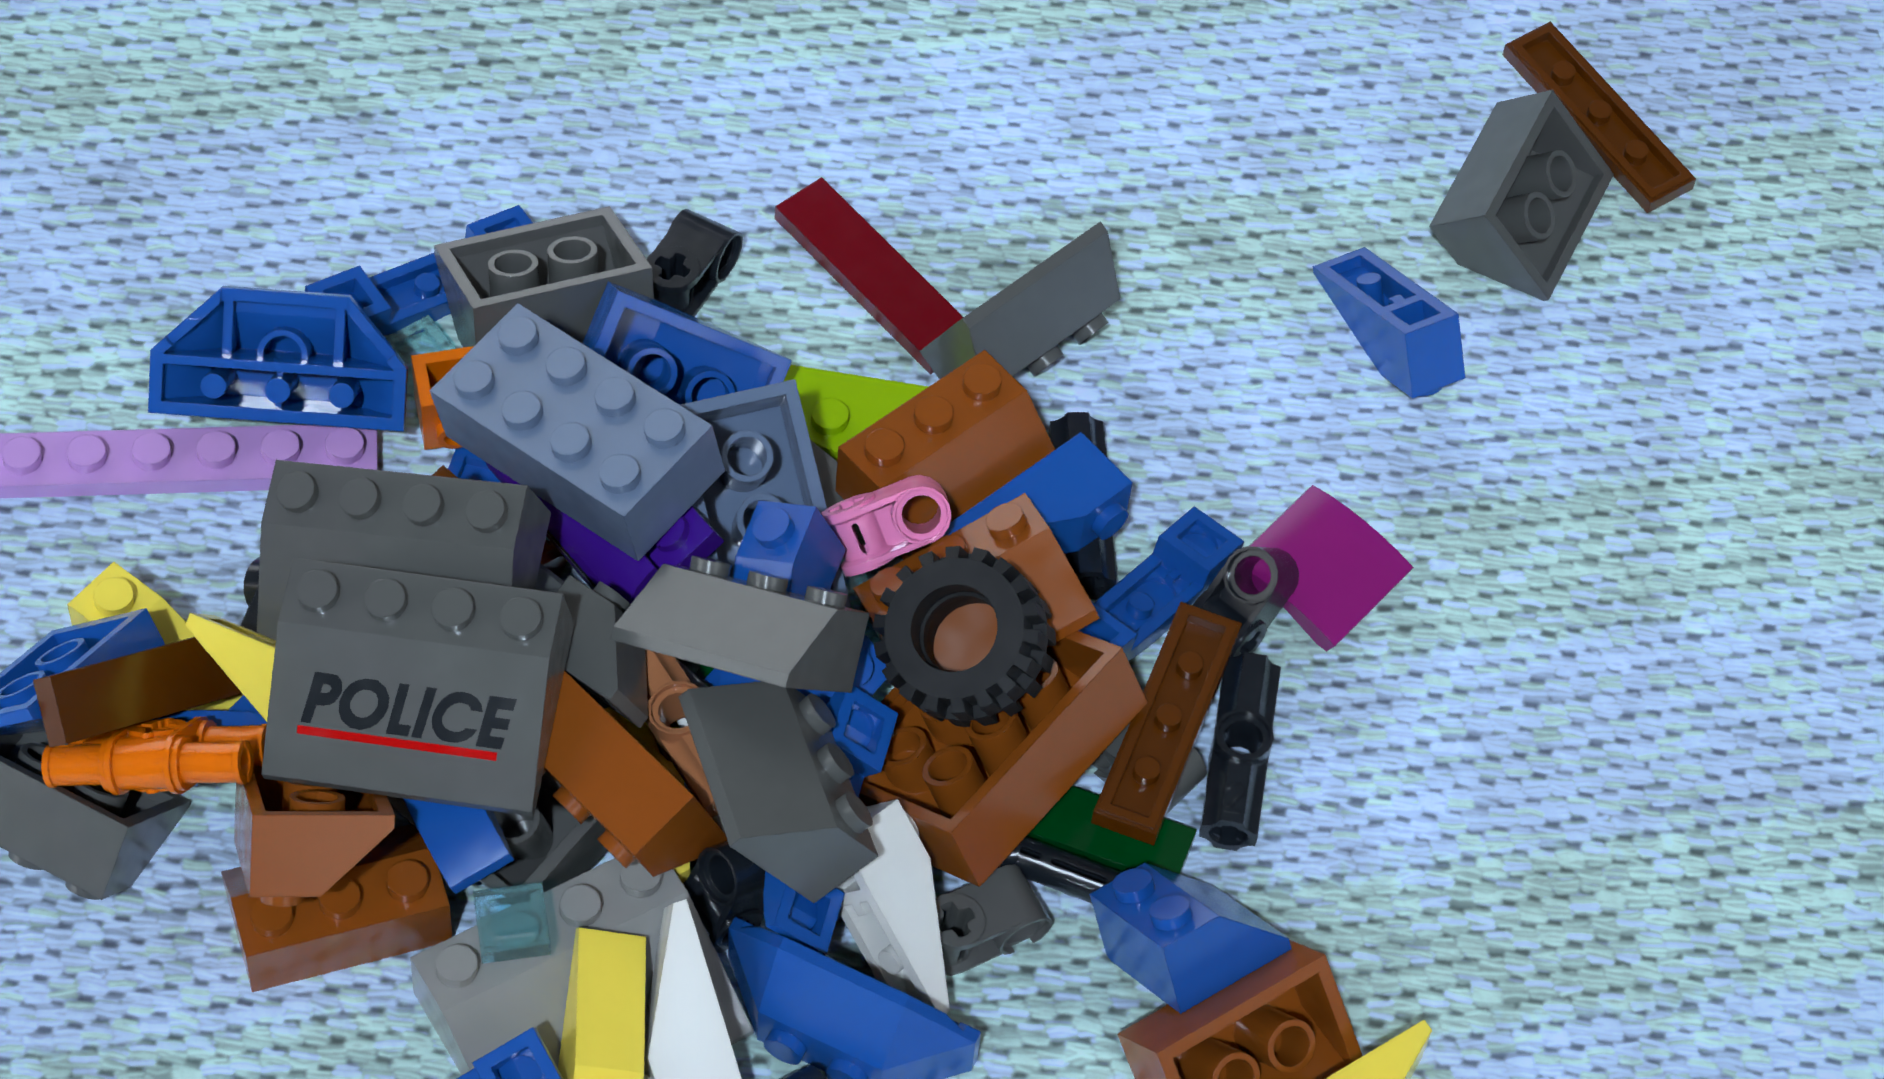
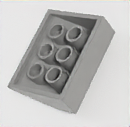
M615 858L410 957L414 994L461 1075L474 1069L472 1064L474 1061L532 1027L537 1029L558 1068L576 928L580 927L646 937V1020L664 908L672 903L687 899L731 1045L753 1034V1028L688 891L674 869L653 877L636 859L627 868H624Z

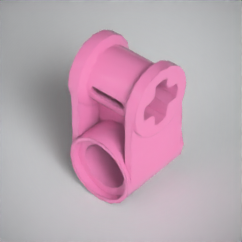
M922 475L910 476L876 491L850 497L821 512L846 548L843 555L845 561L840 566L846 577L874 570L897 556L935 542L943 537L949 528L952 516L946 493L941 485L932 478ZM924 495L934 499L938 504V509L930 521L915 524L903 517V507L912 497ZM853 524L859 526L866 543L865 545L860 544Z

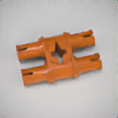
M206 716L194 717L188 722L174 718L148 720L72 742L68 745L55 747L47 745L44 748L41 760L42 777L45 785L49 788H57V786L102 785L105 791L113 795H124L130 790L146 792L147 794L169 791L171 794H182L190 790L197 783L247 784L246 782L251 780L253 766L262 767L267 724L217 726L213 720H209Z

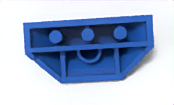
M222 286L150 350L148 413L404 432L408 366L351 295Z
M737 917L733 919L729 926L728 958L757 1040L764 1042L765 1049L778 1060L791 1065H797L802 1060L825 1071L827 1079H945L972 1071L978 1060L981 1031L962 1022L958 1023L952 1020L946 1013L793 940L761 927H753L754 925Z

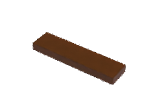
M1551 21L1505 44L1502 54L1505 59L1537 93L1549 90L1554 91L1614 174L1613 177L1646 213L1693 189L1696 178Z
M1180 602L1143 691L1148 703L1129 724L1094 808L1092 824L1144 843L1155 845L1238 640L1242 623Z
M195 637L33 680L49 747L69 744L242 694Z

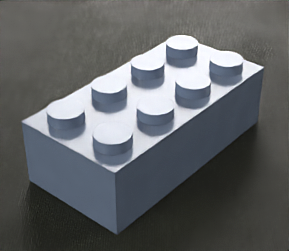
M519 303L429 390L448 438L520 485H528L537 496L636 561H639L725 471L711 424Z
M795 379L681 404L682 407L713 426L725 469L724 473L701 495L693 506L724 540L707 558L732 564L730 577H733L735 556L759 500L816 506L820 513L827 509ZM840 563L830 590L847 594L845 607L851 608Z

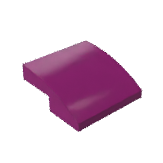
M1314 485L1309 487L1249 545L1251 547L1280 548L1288 552L1296 561L1299 570L1298 585L1294 594L1290 596L1283 608L1313 641L1326 652L1335 647L1414 568L1394 546L1364 519ZM1260 559L1252 570V581L1256 589L1262 592L1270 582L1271 572L1268 564L1263 559Z

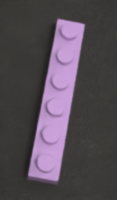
M273 425L0 433V498L269 490L276 460L378 470V430L321 425Z

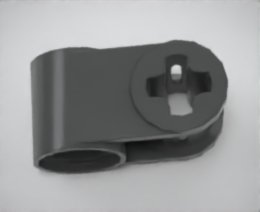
M1015 864L997 868L980 887L970 883L936 898L945 975L947 976L963 973L1002 954H1011L1015 952L1012 947L1013 945L1030 938L1032 943H1035L1042 939L1052 927L1051 918L1020 867Z

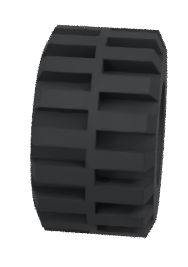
M961 546L946 547V557L939 558L932 551L919 556L922 568L914 572L905 565L896 574L903 582L896 592L887 587L885 588L880 601L889 607L887 614H875L873 629L882 635V641L873 644L876 658L886 664V668L882 670L888 682L900 691V695L929 716L941 722L943 719H946L955 726L970 727L971 720H976L981 725L988 726L998 723L996 714L1001 711L1006 712L1012 717L1023 709L1018 699L1026 692L1033 698L1036 697L1043 687L1036 681L1039 672L1043 671L1050 674L1054 659L1046 653L1047 646L1056 645V631L1047 623V620L1052 618L1047 603L1039 597V591L1015 567L1003 558L996 559L987 550L974 547L972 554H969ZM982 603L990 605L996 613L997 635L993 647L987 656L975 666L963 671L947 672L939 669L934 658L933 643L936 631L943 619L953 610L967 604Z

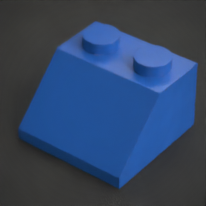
M1147 863L1118 874L1113 881L1089 894L1105 952L1111 962L1180 1014L1291 950L1288 937L1214 885Z

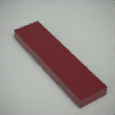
M822 177L776 205L774 219L930 375L934 373L919 351L961 320L963 316Z

